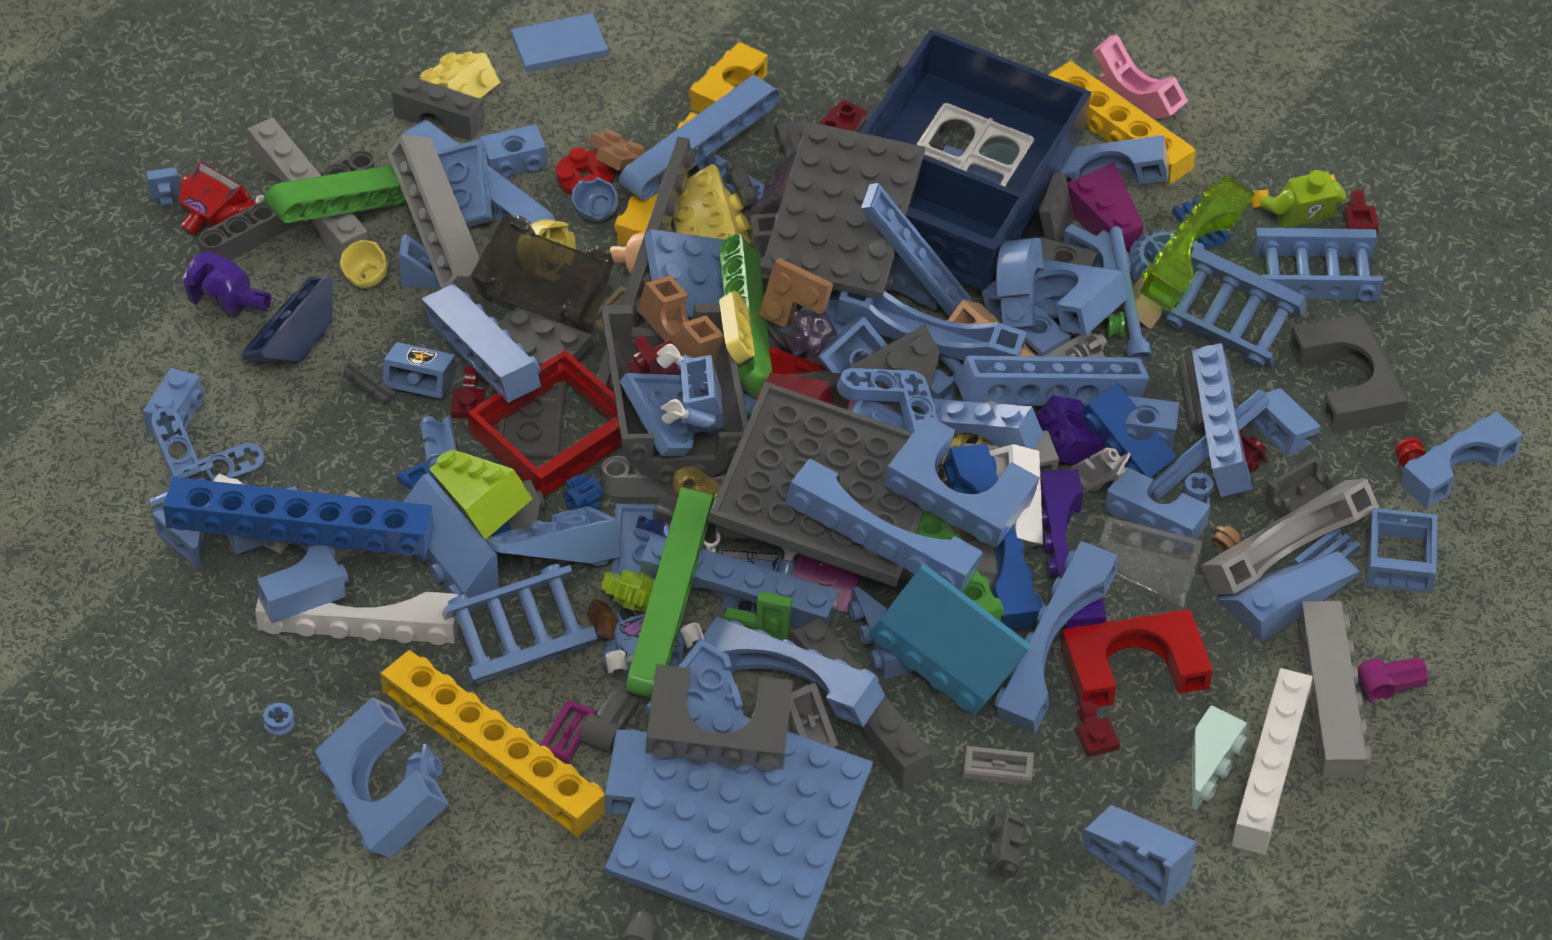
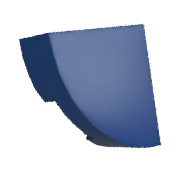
M424 461L397 475V481L409 489H413L422 475L429 473L438 484Z

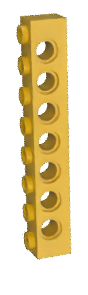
M408 650L381 672L383 693L576 837H579L606 813L605 793L598 784L590 783L579 775L572 765L564 764L557 759L549 748L538 745L530 739L523 729L515 728L507 722L500 712L489 709L481 703L474 693L466 692L458 686L451 676L443 675L436 670L425 657H419L411 650Z

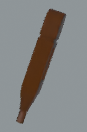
M595 598L588 608L587 617L597 635L614 640V629L617 620L608 604Z

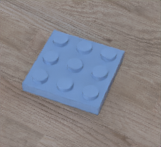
M650 229L644 234L651 281L669 275L675 279L688 294L685 308L689 321L693 317L694 304H720L719 300L724 296L720 247L724 239Z

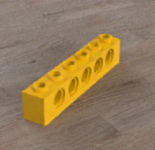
M1069 61L1049 74L1092 92L1085 125L1092 133H1098L1109 143L1163 135L1169 156V181H1164L1168 185L1193 170L1196 154L1195 148L1074 62Z

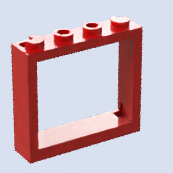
M566 350L551 359H547L545 363L540 365L541 373L538 374L541 387L509 403L497 392L494 396L483 403L477 404V407L468 412L469 433L506 467L514 469L520 480L531 479L535 490H540L543 498L564 485L567 480L577 474L579 475L622 446L614 392ZM566 380L610 421L537 468L496 431L493 426L503 418H507L518 411L521 406L524 407L535 400L536 396L539 397L552 389L553 385L557 382Z

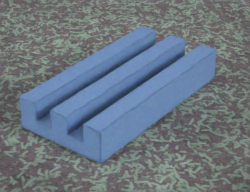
M1338 528L1324 535L1294 559L1293 565L1312 559L1334 540L1337 541L1317 557L1336 552L1345 546L1347 548L1341 554L1348 560L1360 551L1361 544L1357 541L1352 543L1350 541L1351 537L1348 534L1341 535V529Z

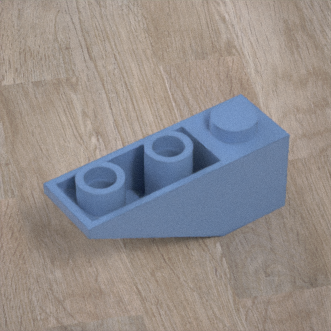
M858 586L853 587L852 601L848 602L849 614L852 621L864 618L867 621V625L859 626V636L863 645L874 643L873 650L869 652L872 668L874 670L879 669L883 679L916 672L905 666L903 661L889 650L880 647L876 640L868 635L887 608Z

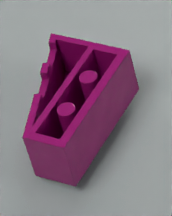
M1112 162L1068 182L1067 186L1074 218L1089 233L1098 236L1103 230L1110 233L1113 227H1120L1123 233L1125 249L1127 253H1130L1133 242L1138 241L1140 235H1143L1144 225L1115 163Z

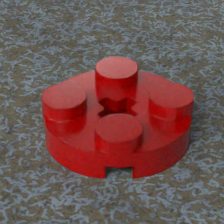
M576 147L571 149L569 155L563 157L556 166V180L561 190L572 196V190L581 180L592 181L599 177L613 184L615 179L614 168L597 160V152L586 151L584 148ZM580 172H590V174H586L584 177L580 176Z

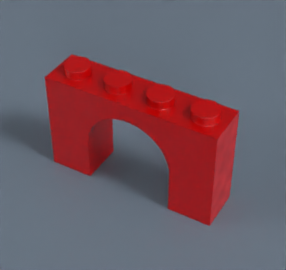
M1190 609L1169 611L1151 616H1138L1126 620L1106 621L1101 624L1075 626L1063 629L1060 649L1077 699L1081 700L1091 697L1095 707L1114 705L1116 684L1107 660L1114 653L1127 648L1146 649L1161 657L1168 666L1178 694L1210 689L1213 669Z

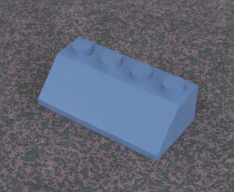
M430 474L422 475L403 501L406 503L432 505L433 530L426 557H415L420 563H427L431 576L436 583L442 582L446 586L447 593L458 594L459 596L467 595V598H471L498 589L497 554Z

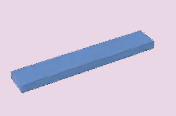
M879 183L870 184L861 210L950 317L963 299L971 301L972 298Z

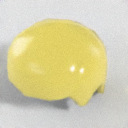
M360 240L354 242L342 252L340 267L347 280L355 287L361 289L374 287L380 284L388 273L389 263L387 257L374 241Z

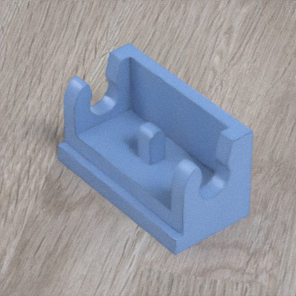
M1281 388L1265 393L1270 399L1269 406L1250 422L1287 457L1311 445L1312 443L1305 439L1317 434L1321 426Z

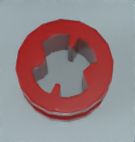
M1406 438L1395 447V454L1402 467L1410 460L1418 459L1426 454L1423 444L1418 438Z

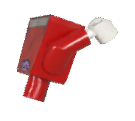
M200 161L194 172L184 177L181 181L179 204L188 216L180 227L187 233L195 236L204 224L213 227L264 200V196L258 195L255 201H252L253 198L242 184L219 172L218 169H214Z

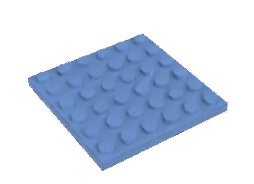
M688 696L687 710L690 717L699 727L709 732L731 733L745 726L751 719ZM788 731L783 769L775 768L774 770L767 771L751 765L741 764L733 767L716 761L692 762L682 757L658 758L653 755L605 866V874L786 940H804L871 772L873 762Z

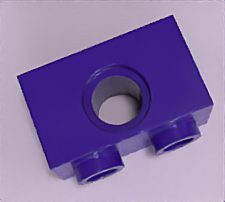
M1052 395L1036 417L1042 430L1048 431L1059 461L1077 464L1086 458L1090 459L1092 455L1103 448L1104 443L1097 432L1091 431L1086 425L1084 415L1081 413L1085 409L1082 401Z

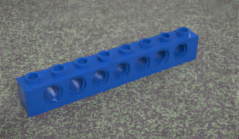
M172 477L163 504L166 528L298 542L309 545L316 544L370 550L373 552L397 553L407 556L426 557L433 530L432 505Z

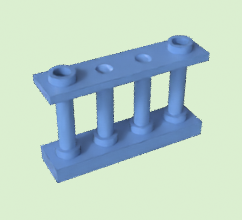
M1256 228L1253 244L1254 255L1266 257L1268 274L1261 276L1304 295L1305 299L1361 300L1363 302L1380 300L1383 276H1370L1368 257H1374L1377 241L1376 229ZM1278 256H1294L1296 258L1298 275H1280ZM1308 256H1324L1326 258L1328 276L1310 275ZM1338 257H1354L1356 259L1358 276H1340Z
M1196 246L1190 256L1196 272L1176 308L1163 303L1161 309L1165 321L1174 328L1181 329L1184 327L1212 341L1222 343L1223 346L1247 356V361L1257 367H1263L1265 364L1272 368L1275 361L1273 353L1268 350L1287 316H1291L1292 313L1300 317L1303 315L1307 307L1305 296ZM1212 275L1220 279L1223 285L1205 317L1201 320L1188 314L1187 311L1205 279L1210 278ZM1240 288L1248 292L1250 297L1230 333L1214 326L1233 290ZM1266 300L1276 305L1277 310L1256 346L1241 339L1260 303H1264Z
M559 564L551 565L542 569L540 575L471 598H467V595H460L448 601L449 605L445 606L442 616L444 620L457 616L473 662H471L472 667H469L465 674L469 687L594 645L598 638L594 627L591 626L583 629L582 625H578L562 583L563 580L568 579L572 572L570 565L560 568ZM548 585L551 588L566 628L564 636L555 639L551 635H547L531 592ZM518 595L535 638L534 646L523 650L521 646L516 645L500 602ZM485 606L489 608L504 648L503 656L490 660L489 656H485L469 613Z

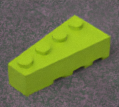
M454 449L442 453L437 458V462L429 468L442 490L470 521L484 540L533 500L514 469Z

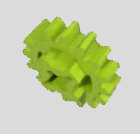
M623 569L622 573L610 571L605 572L601 589L605 590L607 594L614 595L613 601L620 603L623 607L646 612L655 579L646 573Z

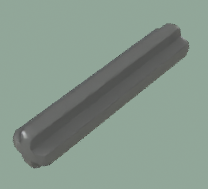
M1182 356L1179 359V371L1188 426L1194 431L1204 430L1205 426L1193 356Z

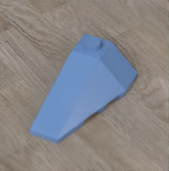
M860 317L851 320L833 336L818 358L838 381L844 368L887 344L867 319Z
M590 506L552 515V522L538 520L531 522L530 530L512 529L485 540L493 550L499 553L584 562L594 566L605 565L609 563V559L621 557L617 519Z
M1339 551L1262 575L1259 580L1236 594H1224L1218 598V602L1262 642L1299 618L1302 601H1323L1359 576L1360 571Z

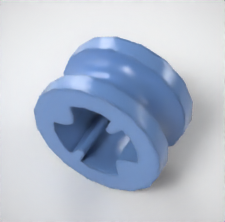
M275 703L268 706L264 711V725L269 733L283 735L290 732L294 727V714L289 705ZM275 716H283V722L275 723Z

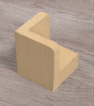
M1139 278L1133 286L1139 322L1148 328H1152L1163 313L1161 309L1163 303L1169 304L1172 299L1150 283ZM1122 303L1120 309L1125 312L1124 304Z

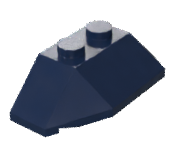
M326 274L308 277L302 284V287L290 296L245 347L241 355L243 359L282 364L289 362L298 363L306 358L309 348L325 335L324 331L332 323L331 276Z

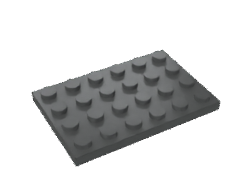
M807 121L764 255L761 274L771 275L774 261L781 258L833 283L832 289L882 300L896 251L861 210V206L869 185L879 183L907 217L924 159L925 147Z

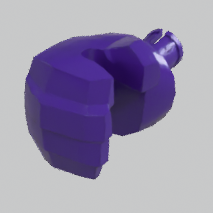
M208 251L198 254L192 259L183 276L188 300L194 305L198 304L204 294L210 297L217 294L222 311L234 318L239 316L244 307L255 308L266 312L268 310L267 307H270L271 293L251 289L248 275L235 263Z

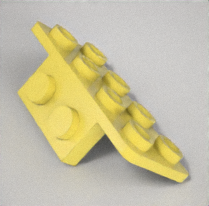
M711 164L689 177L686 191L681 193L679 197L678 215L673 217L677 233L724 240L730 235L740 234L749 244L751 243L748 233L750 225L742 213L744 205L736 193L731 194L725 188L716 165Z

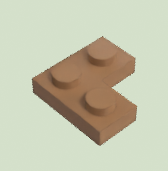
M608 129L604 130V132L592 133L588 143L598 149L597 160L618 171L624 170L627 165L645 153L642 145L635 142H626L621 139L619 133Z
M779 258L774 261L759 316L783 328H787L792 323L797 304L822 314L826 311L834 284Z

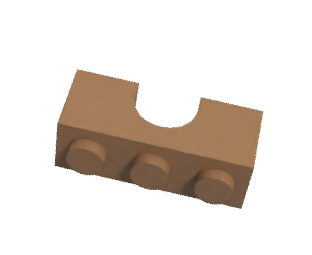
M671 275L646 282L637 309L639 313L665 342L671 339L682 356L686 354L691 358L712 355L713 362L715 363L724 338L723 333L707 315L689 321L685 308L688 294Z

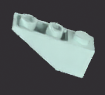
M1212 705L1196 726L1192 745V808L1195 810L1199 808L1203 800L1209 802L1212 799L1217 788L1216 781L1219 777L1222 779L1227 777L1233 764L1231 759L1234 755L1241 756L1248 743V738L1245 737L1247 722Z

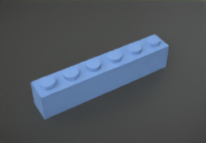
M453 283L422 298L428 321L432 327L508 403L541 387L538 377L541 369L535 357H529L520 343L516 344L512 340L507 330L502 331L493 317L489 318L480 304L476 305L472 301L467 291L462 292Z

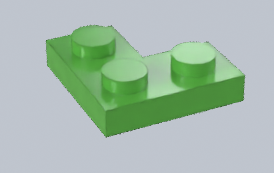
M760 591L757 599L756 613L727 607L724 619L728 621L732 619L737 620L746 628L754 631L760 629L773 638L781 641L783 639L790 641L793 598Z

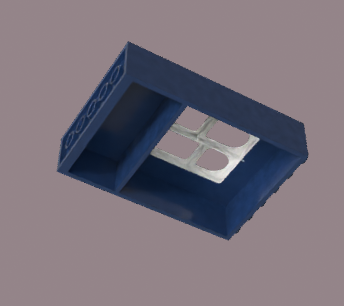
M930 29L860 133L925 147V155L907 213V219L958 281L984 291L991 285L997 275L998 255L1002 244L1005 241L1019 239L1044 199L1054 172L1061 171L1082 137L1092 92ZM948 120H962L974 128L975 136L962 156L957 157L929 145L939 127ZM993 137L1009 138L1019 147V154L1011 165H1005L985 157L979 151L984 143ZM976 164L1003 175L1004 178L999 185L969 173L967 170L971 165Z

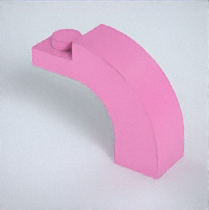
M1118 34L1108 37L1093 50L1104 71L1099 76L1100 81L1151 118L1171 116L1188 102L1175 77L1160 80L1143 74L1132 62Z

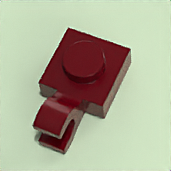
M1352 190V201H1349V206H1345L1344 210L1346 229H1376L1378 235L1379 224L1375 206H1366L1363 190Z
M464 367L463 388H453L451 418L468 419V412L485 400V390L477 389V371L473 367Z
M1091 697L1078 700L1081 709L1076 710V713L1082 724L1076 726V734L1087 757L1119 750L1120 742L1109 718L1098 720L1096 707Z

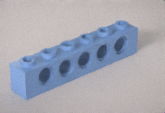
M966 356L957 386L963 401L983 403L991 401L997 404L1037 406L1045 405L1052 395L1081 400L1084 406H1088L1116 383L1120 385L1128 396L1142 398L1149 381V376L1141 358Z

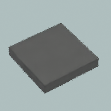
M1054 172L1039 215L1045 238L1064 243L1065 230L1073 223L1074 213L1065 172Z

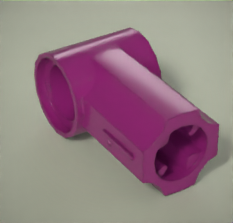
M1418 657L1386 664L1381 659L1375 658L1361 663L1357 668L1359 682L1368 700L1372 703L1375 702L1374 699L1378 698L1390 699L1398 691L1427 686L1429 679L1427 666L1423 658L1419 659Z

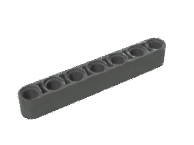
M356 151L318 172L321 176L375 168L374 156L368 151ZM262 200L202 232L199 236L201 253L208 251L232 261L305 221L284 223Z

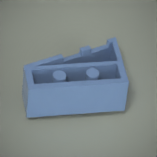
M1110 805L1085 829L1083 849L1165 906L1190 881L1197 842Z

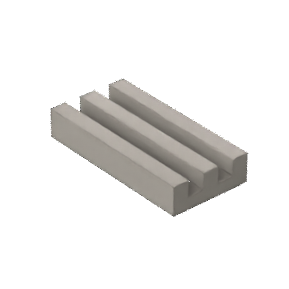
M967 746L963 778L1031 785L1034 753ZM972 757H973V758L992 759L993 761H992V763H991V762H982V761H972ZM1005 761L1026 763V766L1006 764Z

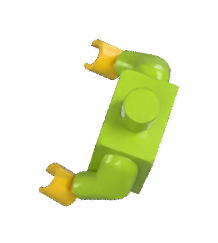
M1314 170L1309 175L1288 180L1280 194L1275 198L1269 196L1268 190L1251 191L1252 207H1262L1276 214L1282 228L1334 218L1337 203L1344 201L1346 198V191L1336 181L1334 174L1330 175L1326 171L1322 172L1319 170Z

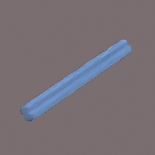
M1262 390L1256 391L1235 409L1239 430L1269 406L1270 399ZM1206 435L1154 478L1152 497L1160 499L1209 457Z

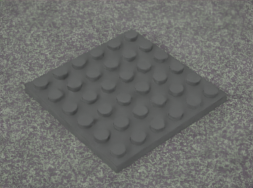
M765 382L712 506L707 522L897 587L903 567L855 543L809 516L796 511L794 508L786 505L785 501L791 481L806 462L812 459L838 473L837 481L841 487L863 508L898 528L916 534L924 509L906 497L895 494L890 488L883 485L888 465L913 432ZM942 461L939 463V465H938V466L936 467V469H935L937 474H938V471H939V468H940V466H941Z

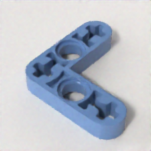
M849 368L842 372L838 380L837 390L846 399L899 402L907 431L914 433L926 415L938 420L927 380L916 371ZM875 382H883L888 385L889 389H882ZM911 407H919L923 409L926 414H918L914 412Z
M161 407L152 415L151 431L171 478L199 466L218 461L226 464L228 473L225 476L231 479H238L252 474L262 466L264 459L263 451L254 443H244L198 460L180 416L174 409ZM161 416H165L166 420H173L170 425L172 437L166 441H163L168 436L164 425H157L160 423ZM173 444H181L186 449V455L182 459H174L169 455L168 448ZM244 452H248L250 456L256 455L253 465L245 461L237 465V472L234 471L231 456L234 457V462L243 459ZM210 468L204 470L207 480L213 481L216 476L211 473ZM199 472V473H197V474H194V475H192V476H190V477H196V476L200 475L201 472ZM204 476L201 477V478H198V480H204V479H205Z

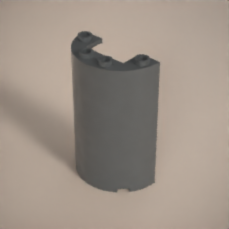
M694 304L692 320L707 315L724 335L720 304ZM601 305L622 447L628 462L643 475L659 480L661 483H699L729 468L748 424L737 362L727 350L725 337L714 363L723 395L725 426L716 434L696 432L692 439L694 441L693 446L685 456H661L654 445V434H649L641 423L638 413L628 400L626 392L619 381L626 373H632L627 363L633 361L632 355L636 354L633 340L644 335L653 349L665 343V341L653 327L632 328L634 315L632 305Z

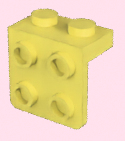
M471 51L455 55L454 52L446 54L439 60L440 64L420 74L421 80L479 99L500 83L486 53L473 54Z

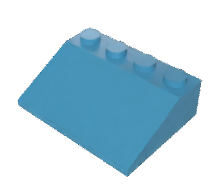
M924 563L868 634L876 640L880 647L889 650L902 660L905 666L915 670L927 679L935 689L941 690L953 699L961 709L975 715L988 702L1032 646Z

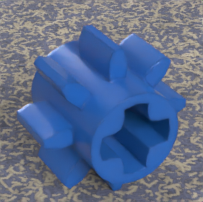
M577 474L565 482L569 489L563 492V497L571 510L586 506L597 509L601 506L597 499L603 496V490L593 476L586 478L585 474L580 476Z

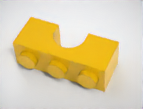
M738 42L731 50L724 54L723 58L715 66H711L705 76L691 86L689 91L690 109L701 113L735 88L733 85H740L752 76L763 79L767 75L768 55Z

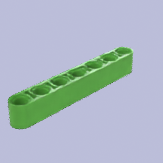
M392 165L282 182L272 186L264 196V203L284 223H294L407 203Z
M733 234L726 238L720 247L724 296L733 290L738 292L748 307L755 355L741 364L737 363L741 388L752 398L756 399L769 374L772 373L767 319L759 316L764 299L759 253L740 234Z
M681 488L630 666L626 682V693L652 698L656 664L670 665L709 525L707 521L714 504V494L687 488Z

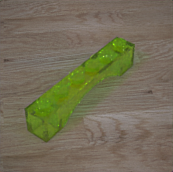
M1226 174L1218 184L1213 181L1203 195L1206 197V200L1200 197L1191 212L1194 216L1188 213L1179 227L1182 231L1175 230L1166 245L1169 246V249L1163 246L1154 259V262L1157 263L1156 266L1152 263L1149 264L1141 277L1145 283L1139 292L1170 312L1194 277L1190 256L1192 243L1205 234L1218 230L1232 229L1246 210L1255 193Z

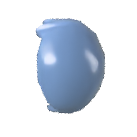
M599 177L592 181L581 180L572 190V203L579 216L586 221L593 223L602 222L616 214L619 208V194L613 184Z

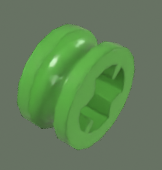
M1119 311L1117 315L1111 313L1107 317V338H1112L1114 335H1117L1119 339L1124 338L1125 318L1123 311Z

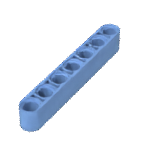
M757 76L748 78L627 165L621 172L619 184L643 201L650 199L660 190L677 137L689 138L691 149L695 151L696 155L695 166L771 111L779 100V91Z
M427 120L421 121L402 133V135L430 137L436 151L460 145ZM488 166L492 216L503 225L505 223L511 227L510 230L520 238L530 224L542 219L555 220L554 216L546 208Z

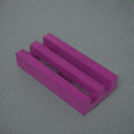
M567 700L540 746H546L557 759L562 760L564 764H569L582 744L580 733L584 722L590 714L596 715L598 711ZM572 710L576 711V715L571 723L568 724L556 747L550 746ZM584 715H586L585 720L583 721L574 738L570 742L566 751H562L565 745L567 744L568 740L572 736L573 732L577 728L578 724L580 723L581 719Z

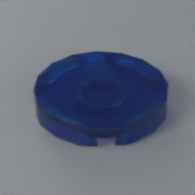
M640 515L637 518L635 528L667 537L671 524L655 519L650 520Z

